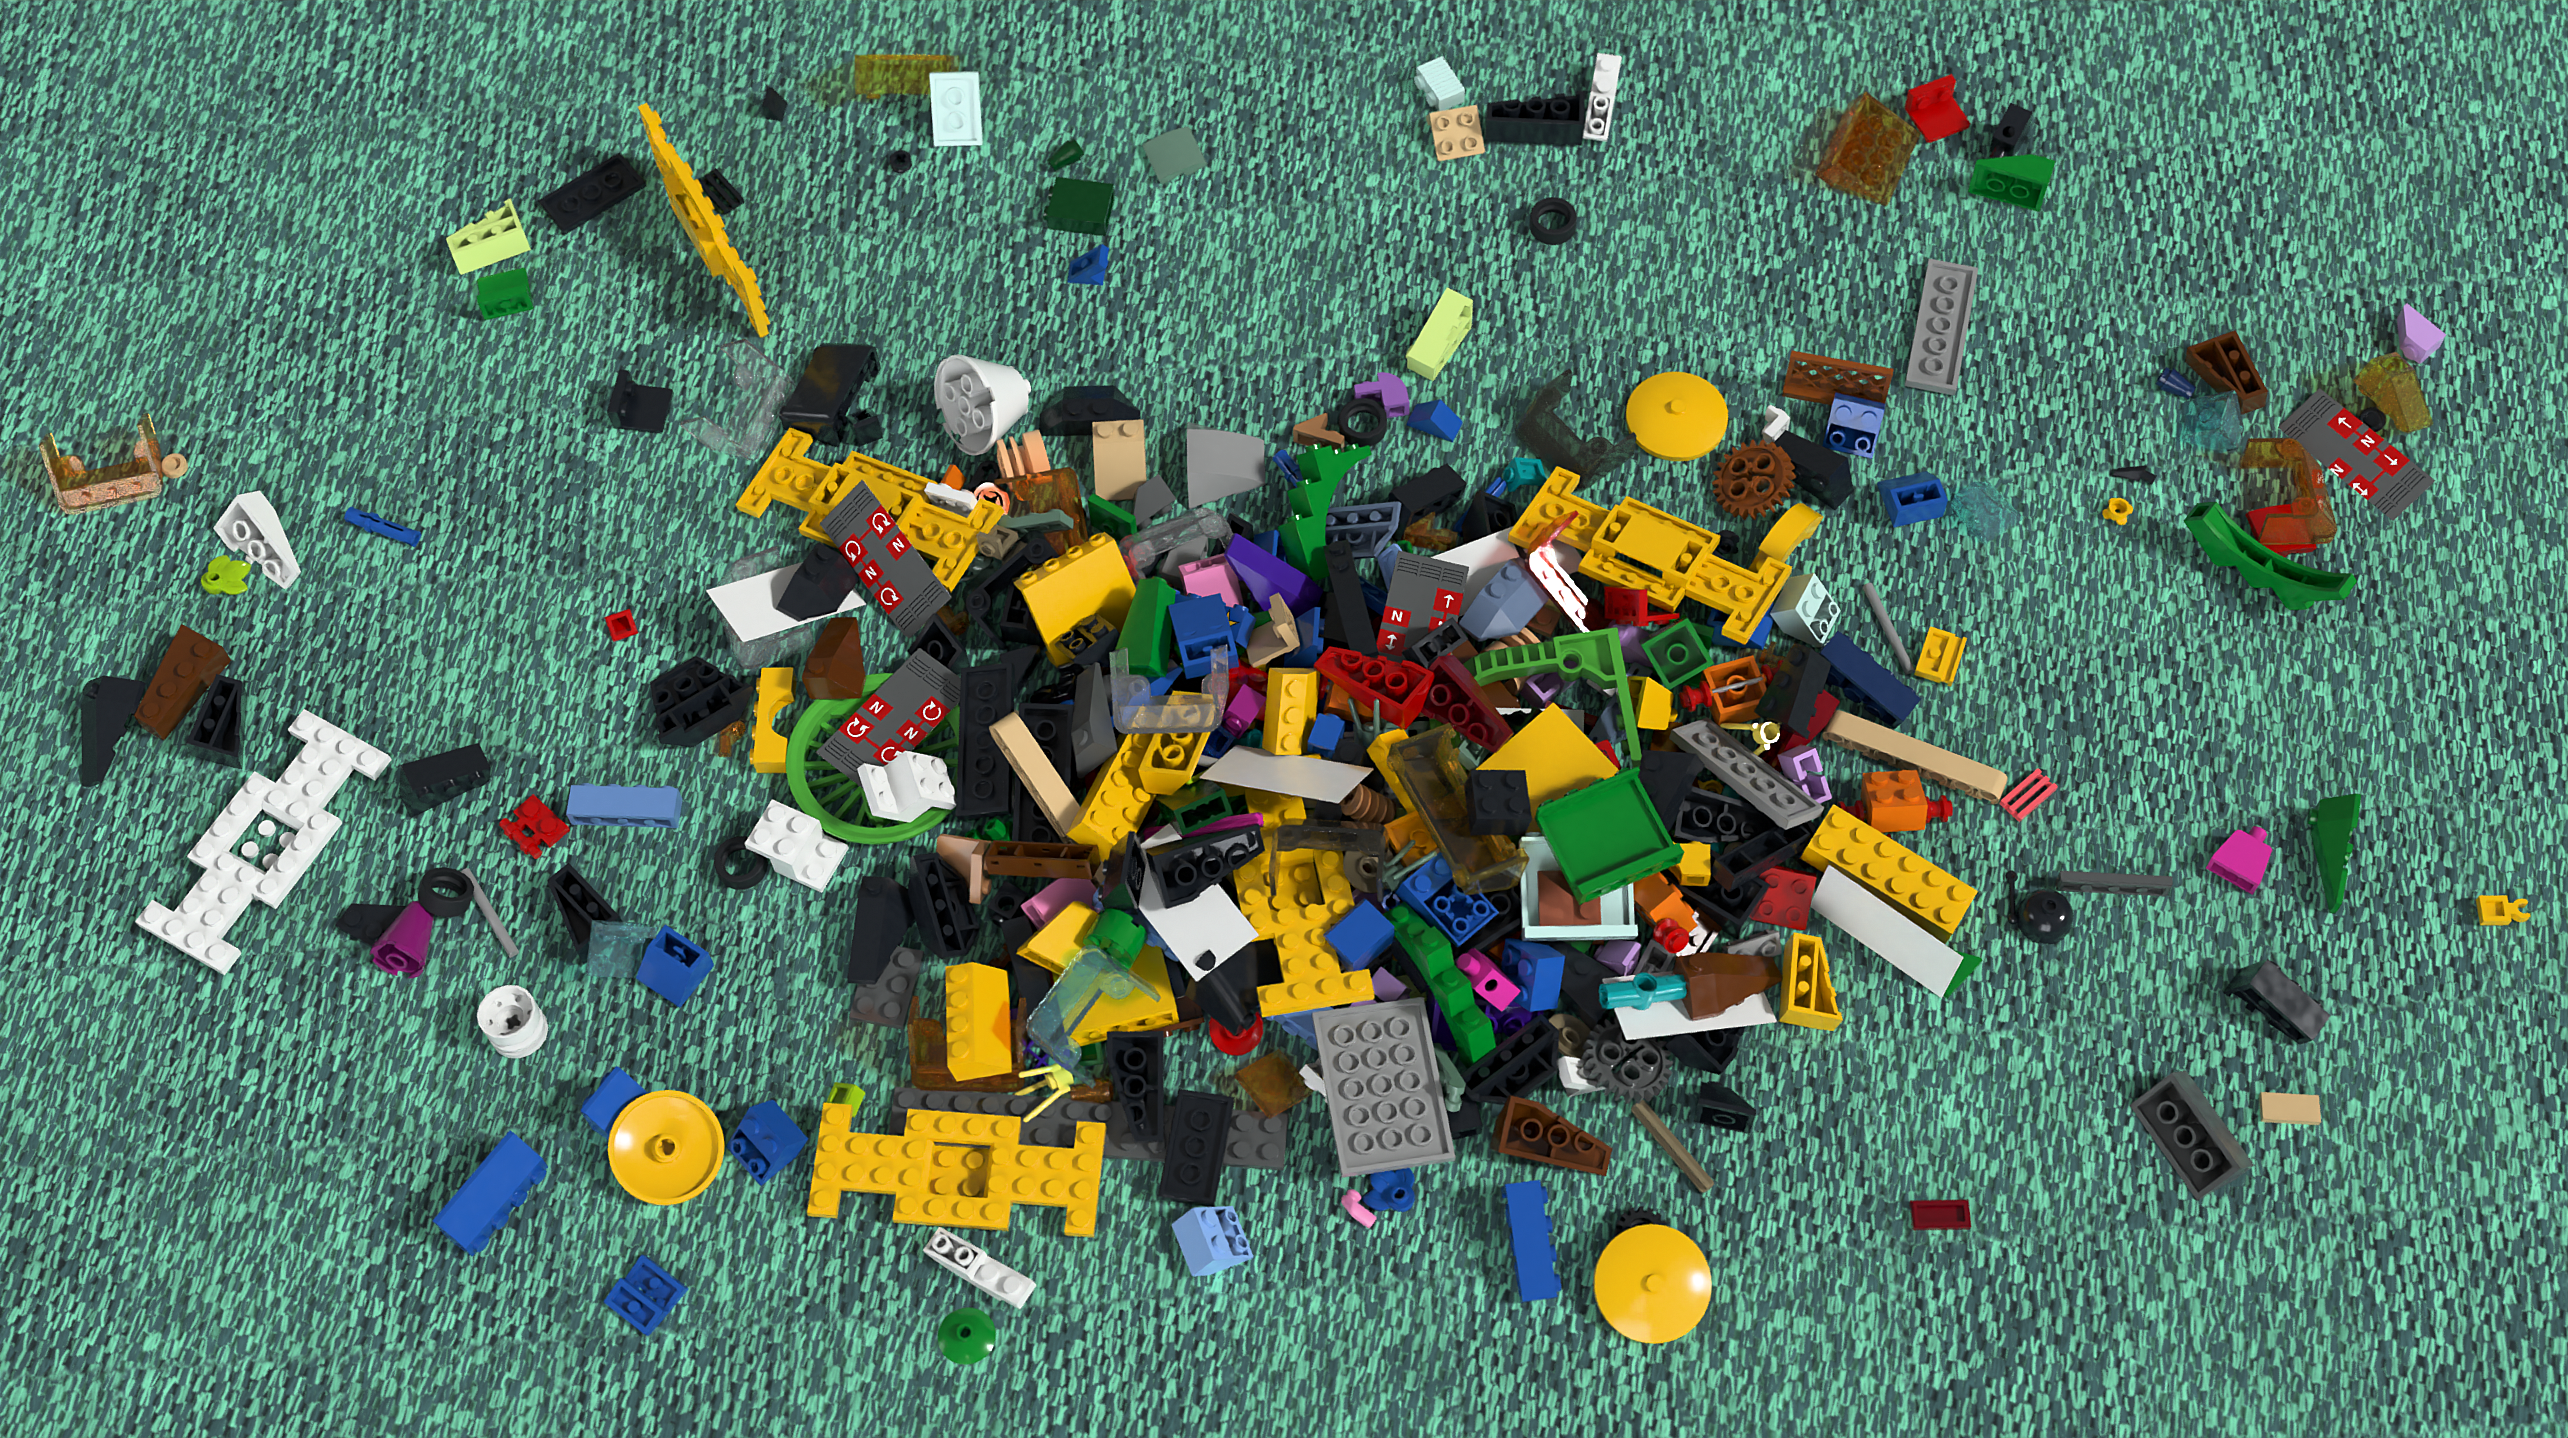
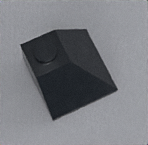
M1482 490L1477 491L1462 524L1464 544L1515 526L1518 521L1515 504Z
M1701 1082L1693 1122L1750 1134L1756 1116V1109L1731 1088L1724 1087L1719 1082Z

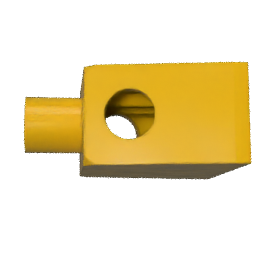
M1627 676L1636 728L1666 730L1668 723L1674 722L1677 718V710L1672 707L1673 693L1649 677Z

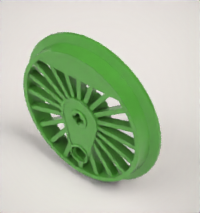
M894 673L866 675L861 699H816L795 725L787 747V780L796 803L804 814L820 821L822 830L850 842L878 845L904 841L930 830L956 808L948 810L932 807L910 823L898 821L899 825L883 827L893 819L872 816L864 789L860 786L834 816L824 809L858 786L852 780L819 801H816L811 793L813 790L850 779L841 772L807 783L806 770H838L827 761H807L809 750L817 751L824 744L814 741L817 734L822 729L832 736L837 729L827 722L831 719H844L846 722ZM957 704L915 748L948 727L951 728L956 738L911 752L930 755L958 746L960 706ZM943 759L946 767H957L954 778L950 779L957 799L958 759ZM862 796L863 804L854 825L842 821L844 816ZM866 815L870 823L875 825L876 828L862 827Z

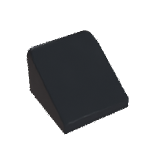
M772 87L767 88L762 103L763 112L767 120L782 121L788 103Z

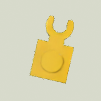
M2479 895L2476 899L2480 925H2509L2512 921L2511 918L2517 922L2527 921L2530 918V913H2521L2518 908H2525L2528 900L2517 899L2513 903H2508L2507 895Z

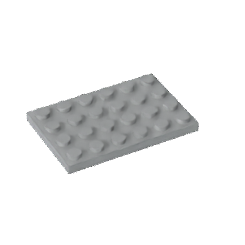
M1419 997L1313 1012L1312 1022L1341 1178L1455 1161L1456 1156L1424 998Z

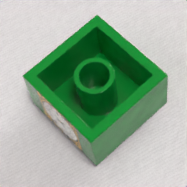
M1686 615L1679 617V619L1639 640L1658 676L1668 690L1714 664Z

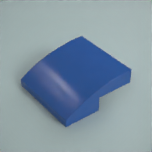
M641 1255L628 1275L618 1280L604 1300V1303L646 1336H649L689 1288L647 1255Z

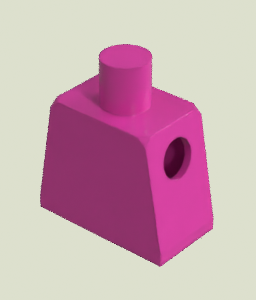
M2253 826L2248 834L2237 829L2214 853L2206 869L2253 895L2262 880L2272 852V848L2263 843L2267 832L2258 826Z
M1475 948L1470 949L1468 953L1462 954L1458 958L1456 967L1469 979L1472 988L1501 1012L1521 992L1491 959ZM1491 979L1497 981L1494 989H1491V986L1487 984Z

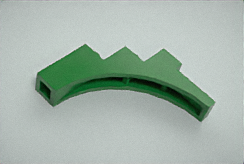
M1320 443L1305 447L1306 453L1296 456L1303 481L1296 482L1297 488L1287 491L1294 516L1286 518L1288 523L1278 526L1289 565L1307 575L1312 581L1330 576L1323 546H1326V516L1331 497L1338 482L1347 470L1358 461L1372 455L1369 445L1359 448L1358 443L1343 447L1344 452L1341 453L1340 448L1332 450L1331 445L1321 448Z
M2217 502L2197 503L2184 520L2186 526L2215 565L2218 567L2236 566L2247 583L2253 588L2272 587L2281 602L2289 610H2306L2314 604V601L2344 600L2357 582L2352 573H2333L2317 570L2278 555L2244 532Z
M1403 902L1384 913L1383 916L1394 926V936L1410 955L1433 992L1450 1027L1460 1061L1468 1069L1496 1048L1491 1020L1477 1007L1474 1002L1471 982L1455 966L1450 942L1435 926L1430 928L1406 902Z

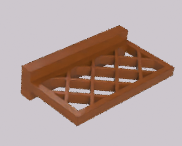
M1791 350L1782 396L1832 405L1835 393H1840L1885 404L1894 369ZM1796 361L1806 362L1807 364L1801 366ZM1823 366L1832 367V369L1826 370ZM1815 370L1817 374L1812 375L1808 371ZM1848 371H1856L1858 373L1851 375ZM1840 374L1843 378L1837 380L1834 376ZM1878 375L1883 376L1884 378L1877 380L1874 376ZM1866 379L1869 383L1862 384L1859 380Z

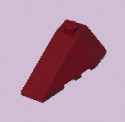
M1454 655L1438 656L1427 669L1434 673V679L1421 713L1430 719L1434 718L1445 724V727L1460 732L1467 736L1469 740L1491 752L1497 753L1514 734L1463 664Z
M1823 689L1822 694H1818L1815 701L1816 715L1815 717H1810L1807 730L1810 731L1808 739L1779 729L1780 735L1778 740L1771 743L1770 749L1763 751L1758 757L1780 773L1782 768L1778 755L1799 745L1806 746L1827 725L1840 701Z

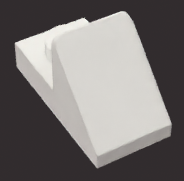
M1567 1056L1558 1060L1559 1077L1565 1087L1567 1097L1606 1089L1604 1086L1600 1088L1595 1087L1598 1082L1596 1078L1588 1079L1592 1070L1583 1068L1587 1060Z

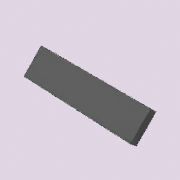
M2060 871L2055 881L2057 891L2166 896L2173 886L2172 876Z

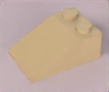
M1143 419L1092 422L1096 495L1107 501L1133 500L1137 488L1147 482Z

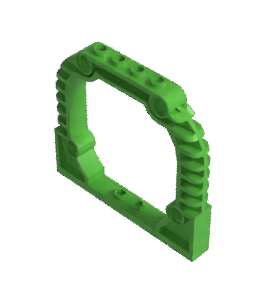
M1617 627L1553 637V641L1489 650L1474 656L1463 664L1473 675L1480 687L1498 680L1557 672L1559 677L1567 682L1576 681L1582 676L1596 683L1604 690L1615 688L1620 713L1616 715L1618 731L1623 730L1625 739L1621 740L1623 757L1628 756L1630 769L1637 766L1640 768L1642 754ZM1567 661H1573L1578 666L1573 669H1568L1564 666V663ZM1429 718L1431 734L1436 733L1438 743H1433L1435 759H1441L1442 768L1438 769V777L1445 782L1447 794L1443 798L1456 792L1464 807L1467 808L1464 785L1467 780L1466 767L1462 766L1452 755L1461 742L1460 732L1445 727V724L1434 718ZM1468 820L1461 827H1459V829L1467 825ZM1507 835V837L1519 851V840L1521 837H1526V835Z

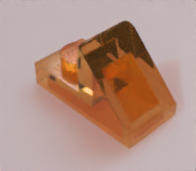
M1432 512L1407 527L1404 540L1409 541L1414 547L1449 551L1457 547L1458 532H1452L1445 528L1434 529L1435 512Z

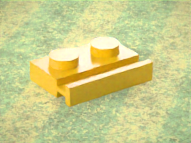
M1930 626L1914 675L1937 683L1941 681L1951 687L1967 638L1963 637L1962 639L1956 637V634Z

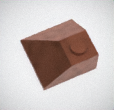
M1561 870L1537 871L1539 926L1601 925L1600 897L1579 905Z

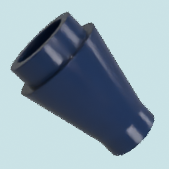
M2168 367L2164 368L2155 383L2160 387L2159 390L2181 396L2187 400L2196 389V386L2186 380L2177 370Z

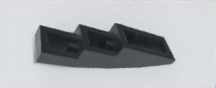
M1027 915L1000 922L1029 1023L1056 1016L1057 1013L1044 968L1016 954L1018 948L1033 935Z

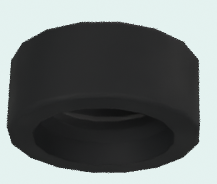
M1549 197L1540 200L1531 209L1529 225L1531 234L1536 240L1544 244L1558 245L1565 243L1575 233L1577 220L1575 208L1570 202L1562 198ZM1545 213H1559L1565 216L1568 223L1560 229H1548L1539 223V217Z
M1368 398L1352 400L1340 412V434L1344 436L1345 441L1350 445L1358 443L1360 448L1378 444L1384 438L1387 431L1386 411L1375 400ZM1357 413H1369L1378 420V426L1370 432H1356L1348 426L1349 418Z
M735 836L727 839L718 847L714 855V866L719 879L727 887L735 890H745L754 887L763 880L767 872V858L755 852L753 854L757 858V864L749 873L742 876H733L726 871L725 862L729 855L738 850H749L745 846L748 836Z
M447 867L434 868L427 871L423 876L418 891V900L421 906L430 913L442 917H457L464 914L469 908L474 885L468 876L456 869ZM432 888H448L455 891L459 897L443 896L436 893Z

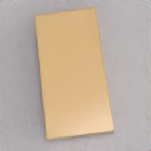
M2261 1092L2259 1094L2261 1122L2319 1125L2321 1123L2319 1095Z

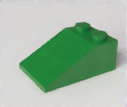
M2033 154L1977 160L1968 192L2040 212L2056 161Z

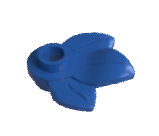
M1410 1168L1397 1169L1395 1173L1390 1170L1370 1174L1371 1184L1374 1189L1362 1197L1364 1204L1376 1211H1384L1391 1208L1398 1212H1405L1413 1206L1415 1193L1412 1187L1415 1177ZM1398 1194H1404L1402 1198H1396Z

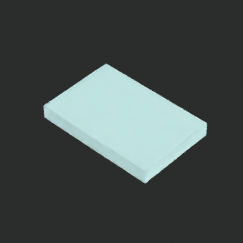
M979 71L930 72L934 146L982 145Z

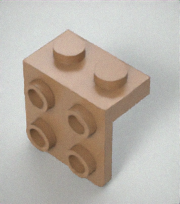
M940 834L937 838L936 852L965 878L967 888L970 890L969 903L981 904L984 897L990 894L992 879H990V874H988L985 855L991 846V841Z

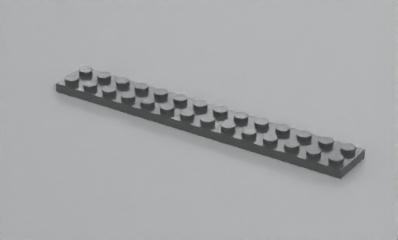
M895 1087L888 1135L904 1136L908 1109L1021 1117L1019 1145L1074 1149L1077 1121L1106 1123L1103 1158L1164 1162L1175 1106L1164 1105L1163 1142L1135 1143L1121 1102L1057 1098L1038 1115L1025 1123L1023 1121L1024 1117L1048 1097ZM1233 1110L1223 1166L1284 1170L1288 1114ZM934 1142L937 1146L990 1149V1146Z

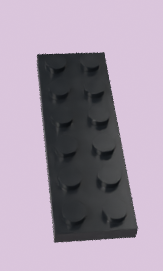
M1012 662L961 668L956 817L959 820L1011 815L1013 767L994 741L989 727L1011 712H1014L1015 666Z

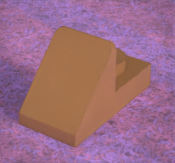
M1327 413L1299 423L1293 428V442L1306 446L1320 443L1321 448L1331 445L1332 450L1340 448L1341 453H1343V447H1345L1343 435L1333 430H1326L1328 425Z

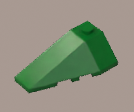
M2355 793L2320 799L2315 809L2311 808L2308 814L2307 824L2312 825L2311 837L2329 913L2335 914L2342 905L2348 869L2343 868V865H2347L2352 853L2353 844L2348 843L2352 836L2353 828H2357L2361 794Z

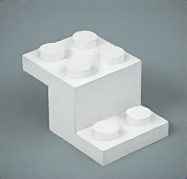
M904 751L884 767L864 763L857 768L872 816L910 823L932 806L948 810L956 807L955 790L951 785L943 758Z
M773 799L745 842L747 849L769 858L775 872L821 893L849 849L847 844L825 835L819 820Z

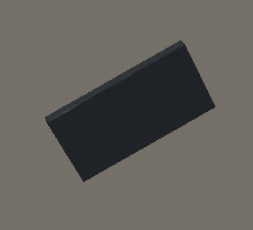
M619 152L538 200V203L560 231L566 235L645 188L646 183Z
M1178 1089L1158 1192L1159 1200L1215 1207L1235 1097Z

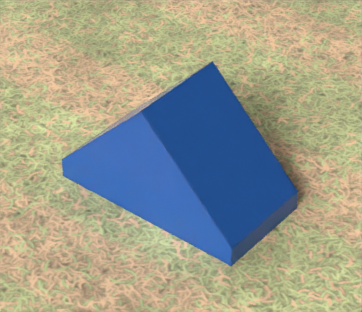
M1441 399L1416 404L1406 425L1453 443L1463 421Z

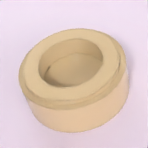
M178 453L166 456L161 462V470L169 478H178L184 475L188 469V462L185 457Z

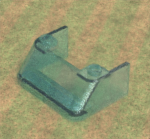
M1087 945L1078 952L1028 1018L1026 1031L1028 1036L1058 1065L1093 1089L1096 1083L1091 1072L1078 1064L1081 1058V1048L1070 1037L1072 1032L1103 992L1112 998L1122 999L1128 996L1136 986L1157 1002L1161 997L1154 986L1095 945Z

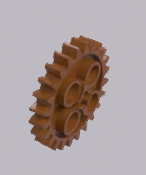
M1754 439L1751 440L1749 447L1742 442L1741 450L1739 451L1732 447L1733 455L1724 454L1727 461L1725 463H1717L1721 471L1713 472L1717 480L1712 481L1713 486L1716 488L1713 490V494L1718 497L1716 501L1719 505H1723L1722 508L1726 513L1730 512L1734 518L1740 515L1743 520H1746L1748 515L1753 520H1756L1757 513H1760L1765 518L1766 510L1768 509L1775 513L1774 505L1783 506L1784 503L1781 498L1790 497L1787 489L1794 488L1793 483L1790 481L1796 478L1792 471L1795 467L1791 462V458L1781 446L1777 447L1774 442L1768 445L1764 439L1760 441L1759 445Z

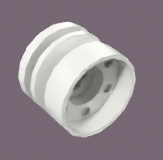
M514 985L502 986L487 994L479 1005L477 1013L478 1024L499 1054L507 1058H522L538 1050L546 1040L548 1033L547 1019L528 990Z

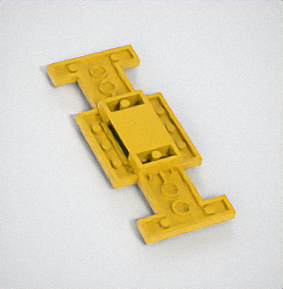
M647 103L638 106L656 165L664 177L662 180L674 213L713 278L722 274L727 284H732L746 307L749 320L759 337L768 335L767 325L770 322L764 312L766 308L760 298L762 294L756 284L757 278L751 267L747 268L743 261L740 260L735 247H730L727 244L729 239L723 229L725 225L720 215H714L712 212L714 210L713 204L708 196L703 197L702 193L704 191L699 180H693L691 177L693 172L688 162L683 163L672 143L667 144L665 141L667 137L663 128L659 126L662 124V121L657 111H651Z
M791 427L735 504L739 511L760 518L772 499L809 512L798 528L800 534L837 548L820 525V522L863 480L919 555L937 562L932 572L948 592L953 591L979 551L976 535L979 532L988 534L1004 513L1002 506L981 498L967 518L929 504L930 499L924 490L928 482L938 485L936 481L855 451H851L842 465L835 462L832 467L803 457L813 439L811 435Z
M1558 466L1508 534L1509 542L1530 551L1543 534L1586 552V555L1578 566V572L1610 586L1647 589L1648 603L1671 613L1675 611L1683 597L1687 596L1729 614L1730 617L1722 627L1721 635L1744 645L1752 636L1792 571V566L1769 556L1757 574L1716 557L1712 553L1720 542V535L1626 496L1620 506L1615 504L1610 511L1572 495V492L1579 484L1580 476ZM1619 552L1663 571L1662 578L1614 557Z
M1320 753L1304 756L1321 759ZM1214 781V783L1225 790L1227 797L1244 795L1248 814L1260 812L1263 815L1264 824L1260 827L1265 851L1241 868L1232 871L1240 912L1259 934L1250 942L1273 938L1284 983L1257 987L1262 1017L1374 999V989L1369 969L1341 973L1337 953L1323 936L1326 931L1355 907L1350 884L1343 870L1344 857L1336 823L1308 827L1301 796ZM1313 860L1315 861V865H1316V870H1317V874H1318V879H1319V883H1320V888H1321V892H1322V897H1323L1324 905H1323L1322 899H1321V894H1320V890H1319V885H1318V881H1317V876H1316V872H1315V867H1314Z
M823 1103L807 1210L808 1216L837 1218L841 1191L895 1194L894 1223L1008 1231L1013 1203L1067 1207L1065 1236L1094 1238L1106 1123L1077 1121L1074 1149L1019 1145L1021 1117L908 1109L904 1136L850 1132L853 1114L852 1105ZM934 1142L990 1146V1149L937 1146Z

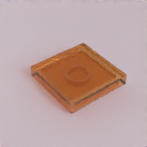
M1280 1049L1243 1068L1235 1075V1079L1269 1119L1306 1099L1314 1091L1304 1083L1305 1078Z

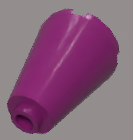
M419 900L410 902L373 944L370 950V955L373 954L375 956L373 962L391 975L397 976L398 971L410 973L408 978L420 976L426 964L435 914L428 912L421 906Z

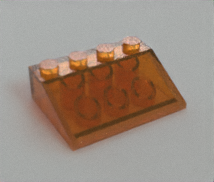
M1865 91L1848 103L1815 175L1832 188L1888 206L1921 133Z

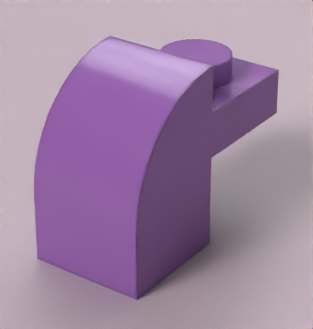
M1379 372L1377 373L1376 382L1366 381L1354 385V399L1368 398L1381 402L1386 411L1387 418L1409 415L1410 402L1407 389L1403 381L1397 376Z

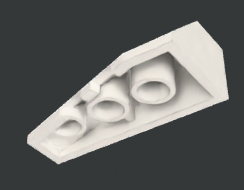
M261 491L237 495L213 529L233 552L238 548L248 554L245 558L248 563L252 564L256 560L262 565L263 574L282 588L287 589L301 571L275 509Z

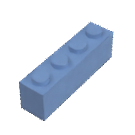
M582 783L580 785H571L566 815L572 825L678 828L682 797L678 788L672 786L649 788L645 785L622 787L617 784L595 786L590 783Z

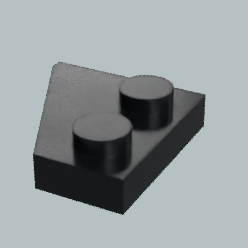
M352 903L335 926L372 948L373 944L406 906Z

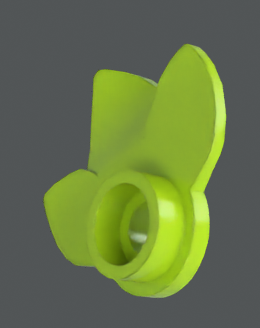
M227 555L218 556L209 563L208 572L201 578V585L206 592L213 595L222 592L229 595L243 593L248 590V587L242 579L250 572L251 565L241 560L230 562Z

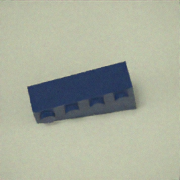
M1839 631L1817 652L1831 663L1825 684L1830 687L1832 685L1843 689L1846 698L1855 703L1863 702L1866 704L1864 706L1866 711L1894 729L1907 718L1921 700L1911 687L1902 684L1890 670L1883 668L1874 661L1871 654L1862 651L1853 643L1849 636Z

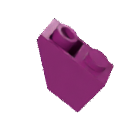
M1243 684L1217 723V726L1221 728L1225 735L1240 739L1267 698Z

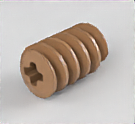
M1360 783L1339 802L1343 814L1371 828L1377 824L1382 829L1383 825L1393 821L1397 810L1396 803L1390 798L1384 797V795Z

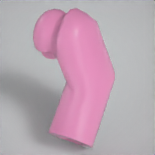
M1349 1189L1346 1195L1342 1196V1205L1354 1219L1365 1227L1370 1228L1377 1217L1358 1203L1361 1195L1356 1190Z

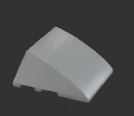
M1187 422L1189 510L1210 501H1218V499L1232 494L1236 495L1264 486V440L1245 434Z

